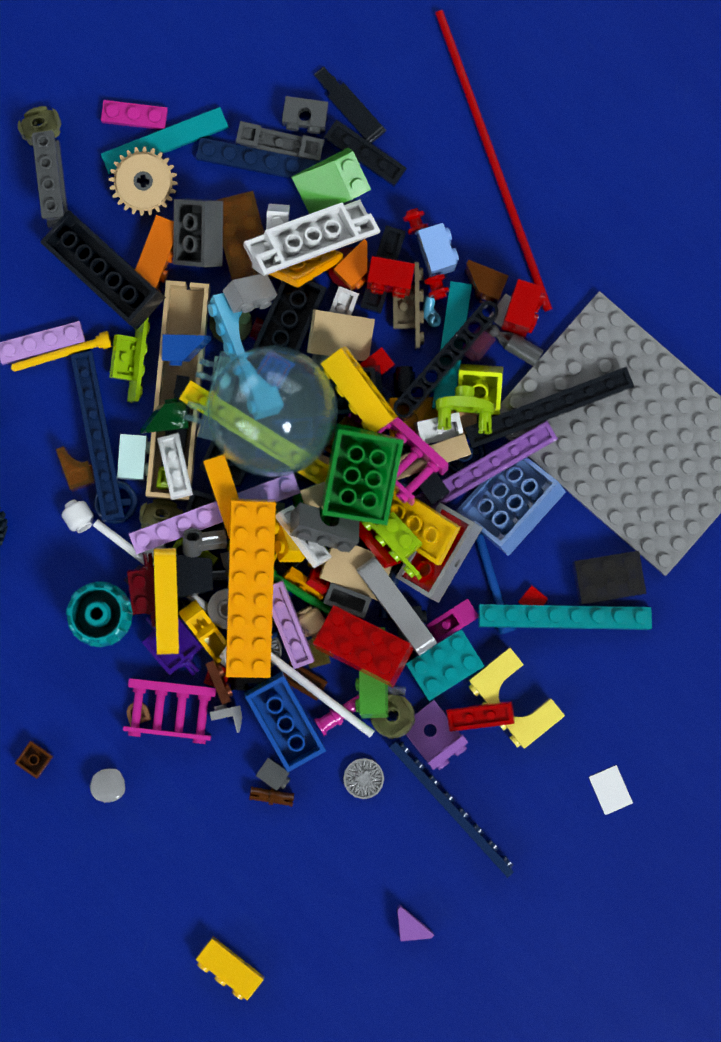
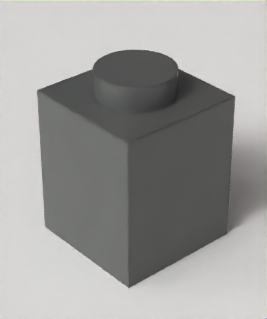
M268 757L256 774L258 778L276 791L279 787L284 789L291 779L288 777L290 771L287 772L284 767Z

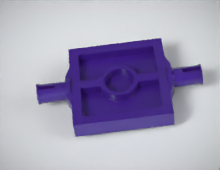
M147 617L145 620L151 625V619ZM155 618V627H152L151 634L142 641L143 645L169 676L178 668L184 666L194 676L199 669L191 660L203 646L178 618L179 654L157 655Z

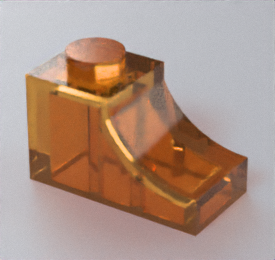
M64 446L56 449L71 491L95 484L93 468L89 461L80 462L73 459Z

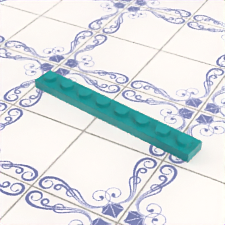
M479 604L478 626L498 628L651 630L652 610L651 607Z

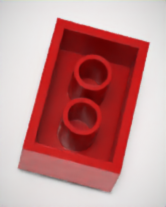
M521 279L517 280L501 327L502 331L516 333L524 338L527 333H532L539 316L535 313L539 312L545 294L542 293V286Z

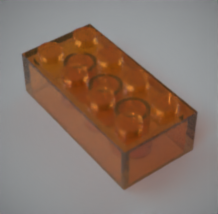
M249 191L218 199L223 201V248L231 279L235 280L260 274L252 268V262L243 246L244 241L264 235L254 192ZM268 274L269 279L275 278Z

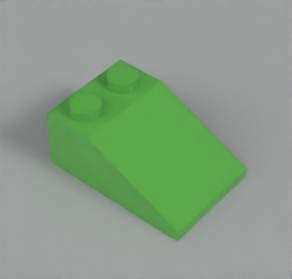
M346 148L291 177L309 214L341 202L350 201L371 190L360 164L350 148Z

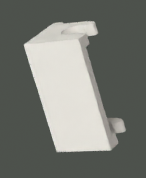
M459 412L451 413L452 428L450 430H443V427L441 430L437 428L438 417L414 423L416 434L427 444L446 440L463 433Z

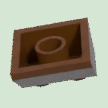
M468 260L465 273L470 284H472L476 299L480 300V304L492 301L497 305L508 275Z

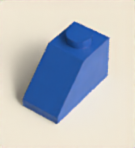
M162 334V361H169L170 366H182V362H190L211 341V336Z

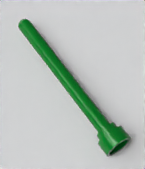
M274 569L273 582L276 583L283 580L289 592L329 615L332 607L278 575Z

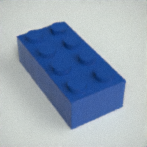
M283 671L244 692L246 700L287 772L326 752L322 740Z

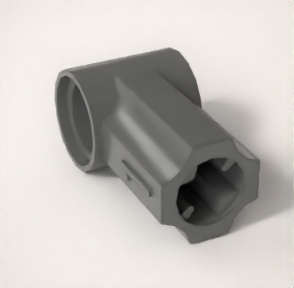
M190 528L183 533L182 552L187 557H198L202 551L227 548L225 530L201 532L199 529Z

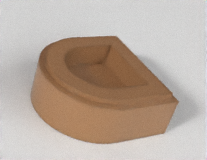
M143 702L140 723L152 720L149 709ZM134 703L130 704L127 709L130 726Z

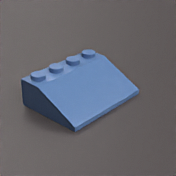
M527 457L481 483L456 511L481 526L483 529L480 533L509 556L566 491L556 479Z

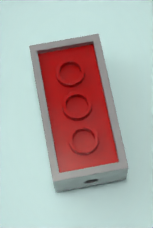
M440 502L435 510L461 527L442 564L436 565L415 551L407 560L418 570L422 578L420 580L415 576L411 578L404 571V564L395 577L438 603L483 529L478 524Z

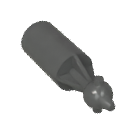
M491 325L486 331L489 337H497L506 351L533 367L544 351L516 333L500 332L496 325Z

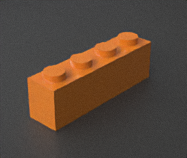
M158 215L154 219L136 266V270L157 290L161 282L165 283L168 271H166L168 263L173 262L174 221Z

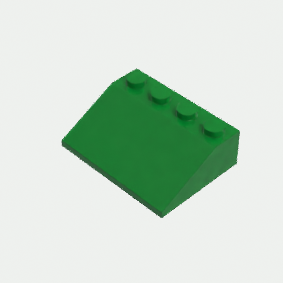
M336 424L320 507L322 515L387 525L404 439L359 427Z

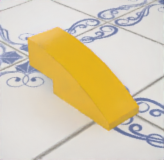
M194 600L178 613L216 664H218L222 660L219 656L226 647L227 641L199 603Z

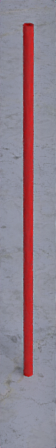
M437 11L435 14L533 282L543 287L542 293L545 294L542 306L544 312L552 310L550 300L444 11Z

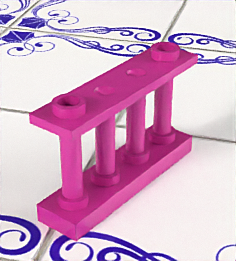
M397 417L377 433H382L385 429H391L396 433V438L404 439L403 444L407 443L411 447V452L399 463L397 477L417 458L420 459L422 457L427 462V467L406 487L396 480L394 488L397 492L396 496L403 503L408 502L412 506L415 503V496L412 493L433 472H438L442 476L448 470V462Z
M129 678L128 687L133 688L135 695L131 727L123 726V731H128V736L141 737V733L191 738L193 743L206 744V740H211L210 735H205L208 701H211V697H216V688ZM146 689L155 690L154 694L156 695L153 729L139 728L143 694L146 693ZM168 692H176V697H178L174 731L161 730L165 696L168 695ZM190 694L198 695L200 700L196 734L183 732L186 701Z

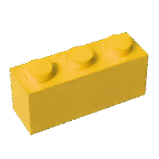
M214 936L196 958L199 968L206 973L210 971L216 975L214 979L222 986L227 984L233 989L232 993L240 1000L245 998L248 1001L264 980L262 974Z

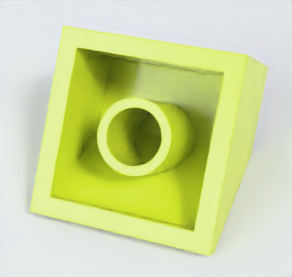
M460 364L458 386L474 387L475 397L492 402L494 405L493 415H500L503 367Z

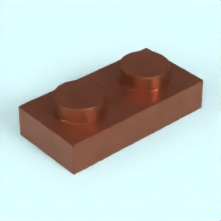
M215 661L206 663L221 703L224 705L231 702L230 697L233 696L229 684H224L222 676L225 673L221 664L216 665Z

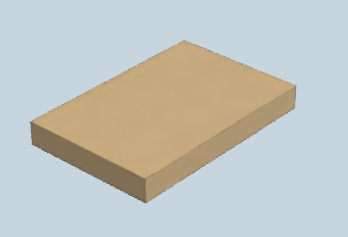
M313 310L307 353L331 356L340 348L347 346L356 360L364 361L370 356L375 319Z
M357 545L349 553L330 547L328 552L332 557L324 562L318 578L377 600L356 570L375 557L374 554ZM392 566L387 568L383 567L388 576L390 574Z

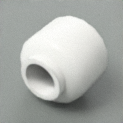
M71 500L65 504V510L62 512V518L71 531L82 533L93 525L94 515L85 501Z

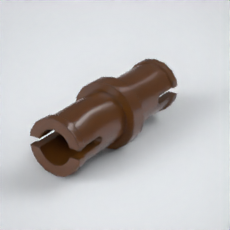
M251 786L249 800L268 802V805H273L274 803L293 806L294 793L276 791L274 788L264 789Z

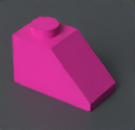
M466 599L426 626L436 642L439 643L476 620L478 613L469 599Z

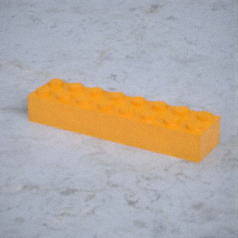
M231 498L226 677L270 678L276 501L272 499Z

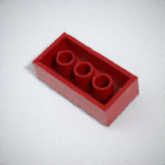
M334 605L313 642L317 650L392 688L414 650L411 643Z

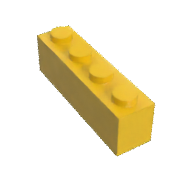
M347 346L340 348L321 363L323 373L337 385L335 389L339 395L345 396L348 400L350 410L355 415L358 414L362 419L361 424L364 429L379 432L398 417Z

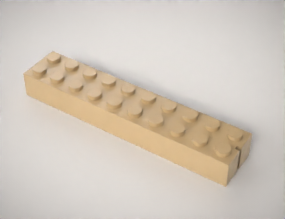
M166 280V298L164 299L154 410L158 405L165 404V400L174 399L173 392L177 375L190 376L191 381L202 387L205 347L190 362H182V366H170L169 361H162V334L207 335L208 304L211 293L209 284L190 282L189 287L191 290H187L186 282ZM192 407L190 409L185 450V462L191 488L199 411ZM165 431L152 432L145 496L147 498L172 500L169 489L159 490L156 488L159 467H162V457L157 438L165 436ZM190 496L178 498L175 500L189 501Z

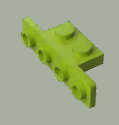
M149 317L138 329H135V337L114 335L109 378L129 381L127 402L131 403L138 402L143 392L141 379L145 373L143 362L148 349L146 336L150 330Z
M394 512L389 514L387 525L378 524L376 526L375 523L360 521L368 531L372 529L377 534L375 539L382 547L387 545L391 549L389 554L396 562L402 561L405 565L404 571L411 578L414 576L418 580L422 578L421 574L407 558L423 544Z

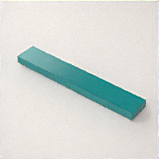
M218 107L101 153L109 175L113 173L110 170L117 169L114 162L120 163L122 161L119 157L120 155L126 158L128 156L127 150L133 154L135 153V147L138 148L139 152H142L143 147H146L149 153L154 148L155 155H158L160 152L164 154L200 140V138H205L228 129V125L221 107Z
M450 282L441 349L467 321L472 284ZM456 341L454 343L455 348L462 350L463 341ZM442 357L440 359V363L444 366L452 363L449 357ZM461 361L434 390L432 409H436L437 399L455 396V387H457Z

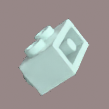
M120 434L118 479L145 481V476L148 475L149 464L146 463L147 454H150L151 441H148L147 436Z

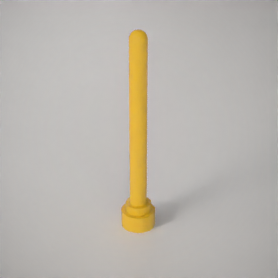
M108 331L100 332L98 336H95V339L13 363L11 370L16 372L99 347V349L111 348L110 335Z

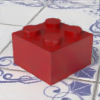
M372 256L367 289H371V293L383 295L384 292L392 293V297L404 299L405 296L410 295L415 264Z

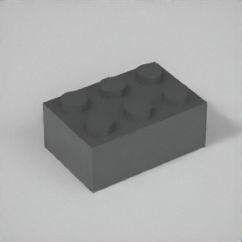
M174 199L173 264L196 267L222 266L223 201Z

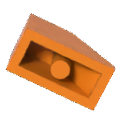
M365 239L334 268V273L351 291L355 287L357 289L361 288L367 281L365 278L367 276V241Z

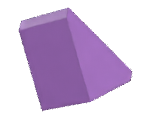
M398 906L400 941L430 939L434 936V932L404 907Z

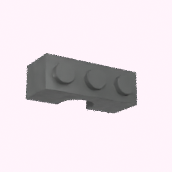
M299 503L291 512L290 536L349 553L359 543V521L337 517L328 526L320 518V508Z

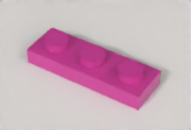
M103 100L101 122L163 130L166 128L168 108Z

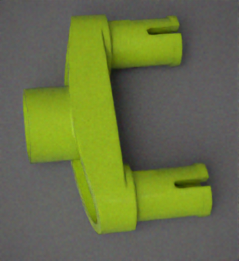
M466 385L455 387V396L442 397L436 400L438 429L441 430L443 427V430H450L452 428L451 411L476 413L479 415L478 433L482 434L483 431L484 434L492 433L494 405L490 401L476 398L474 387Z

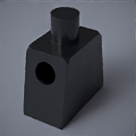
M176 555L178 598L214 591L213 582L226 581V568L213 569L212 559Z

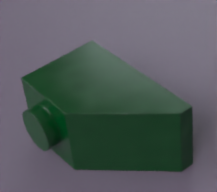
M178 398L165 400V404L157 406L140 429V433L189 428L186 404L178 402Z

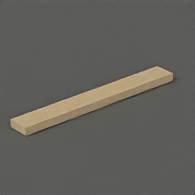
M464 433L429 445L447 462L471 455ZM406 453V454L401 455L400 462H401L409 453ZM422 457L420 459L417 458L396 480L422 472L427 467V462ZM325 482L300 490L304 504L317 508L321 507Z

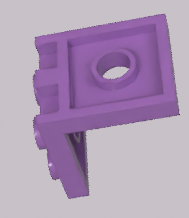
M434 700L415 714V724L406 734L433 770L435 768L441 770L449 763V757L453 754L458 756L467 749L465 745L468 741L459 731H449L448 718ZM428 724H433L436 727V734L432 737L424 734V727Z

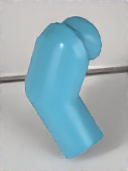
M426 295L423 307L424 319L430 326L437 327L441 324V318L434 309L436 300H434V297L429 298Z

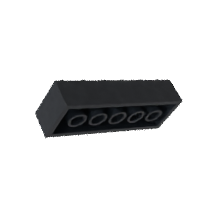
M70 210L64 214L40 242L135 329H138L166 298Z

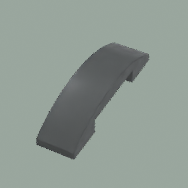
M240 121L236 143L250 148L320 161L324 140L261 128L260 125Z

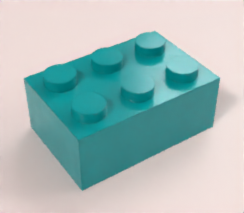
M462 629L431 647L421 656H417L407 662L406 666L427 700L430 701L483 668L484 664Z

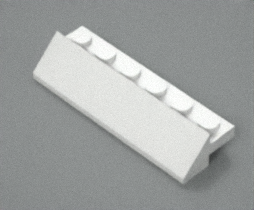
M357 200L346 205L341 202L267 229L264 235L244 241L243 246L252 262V268L265 276L379 234L380 229L372 214H367L361 200Z

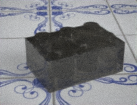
M639 551L572 562L579 605L647 594Z

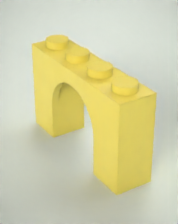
M508 648L468 681L471 685L468 687L476 697L480 694L484 699L482 705L500 703L499 690L502 683L524 664L512 649ZM549 698L531 714L523 717L514 716V724L501 725L500 727L503 731L505 729L509 730L512 734L509 738L517 748L521 745L525 749L565 715L554 701Z

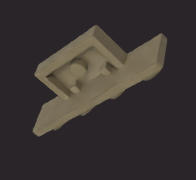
M414 262V285H411L410 295L405 296L404 299L393 297V329H415V351H419L420 345H424V332H420V323H424V310L419 308V302L424 300L423 289H419V281H423V268H419V262Z

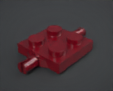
M149 552V561L147 553H143L144 566L135 570H127L133 615L150 614L151 627H155L154 565L152 553Z

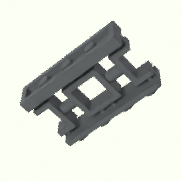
M51 130L32 133L41 215L43 219H47L48 228H53L68 211L60 141H55L54 132Z

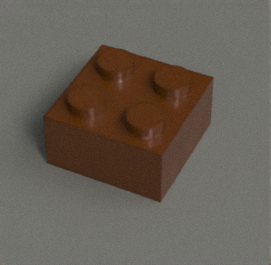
M30 741L15 764L38 779L54 755L34 741Z

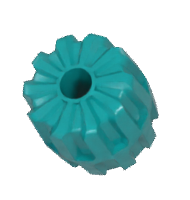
M98 581L86 584L76 590L71 596L68 607H66L68 627L81 642L94 647L110 646L120 641L129 631L133 616L132 606L127 595L119 587L108 582ZM101 608L103 616L101 619L96 620L95 611Z

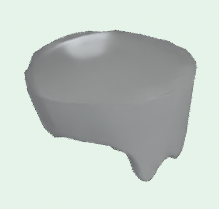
M103 769L93 776L90 790L96 800L104 803L114 802L123 796L125 781L119 770Z

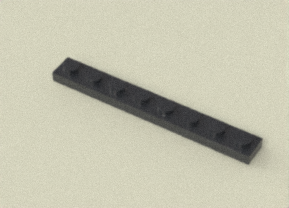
M626 366L492 417L491 434H484V431L482 434L478 433L479 423L468 426L464 430L473 449L634 388V384Z

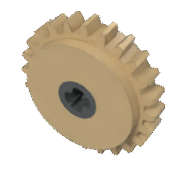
M135 147V153L133 154L127 150L128 156L126 158L120 155L119 157L122 161L120 163L114 162L117 169L110 170L111 173L115 174L114 177L109 178V181L114 182L110 190H116L113 198L119 197L120 200L117 204L121 205L124 203L125 211L129 207L132 208V214L139 210L141 216H143L144 211H148V214L152 215L153 209L159 213L160 205L166 208L165 201L173 200L169 196L170 193H176L172 189V185H177V182L172 181V178L176 177L177 173H171L170 171L174 168V165H167L169 158L163 160L161 158L162 152L155 155L154 148H152L150 153L147 152L146 147H143L142 152H139L138 148ZM144 175L150 181L149 185L146 184L147 187H141V184L137 183V179H141L140 176Z

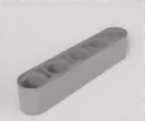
M375 557L356 569L419 656L437 644L432 634Z

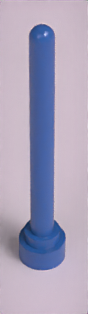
M480 533L476 543L495 605H504L483 534ZM508 627L498 628L500 635L517 630L516 628Z

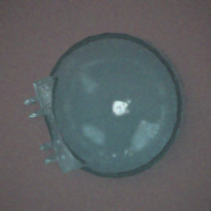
M271 345L255 347L238 355L220 351L217 363L200 358L199 363L201 365L215 368L214 375L210 376L207 373L196 372L195 377L212 382L205 406L188 401L187 406L190 408L204 410L202 418L199 419L188 414L184 416V420L199 423L197 436L212 440L221 453L224 454L225 458L239 469L266 477L291 475L307 468L319 459L330 445L338 419L337 396L331 380L324 370L306 354L289 347Z

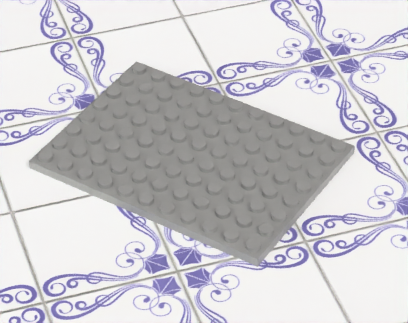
M599 291L538 360L536 365L530 369L501 402L500 414L627 366L634 388L547 420L558 440L528 456V458L556 479L567 492L662 575L667 576L721 514V396ZM542 423L507 435L505 438L512 441Z

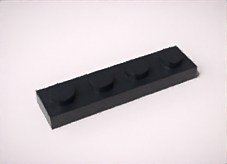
M338 120L334 122L324 136L325 140L341 151L350 148L361 165L393 187L396 186L407 170L405 166Z
M386 225L376 257L398 261L406 231ZM366 287L360 308L381 314L387 292H384L383 295L371 293V289Z

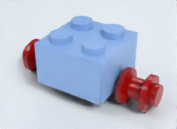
M418 208L411 209L406 212V216L403 219L410 224L411 228L408 230V234L417 235L429 274V278L424 280V283L430 285L431 292L428 294L429 298L434 297V300L447 297L446 293L450 290L449 287L443 286L444 274L455 271L459 260L456 248L452 249L450 245L452 240L450 230L445 228L443 223L431 227L428 224H423L421 218L425 215L424 211H419Z

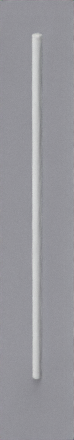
M99 519L96 520L93 527L144 565L143 553L136 555L133 545ZM198 595L186 597L192 602L196 600L208 614V603ZM271 652V663L369 738L372 736L375 730Z

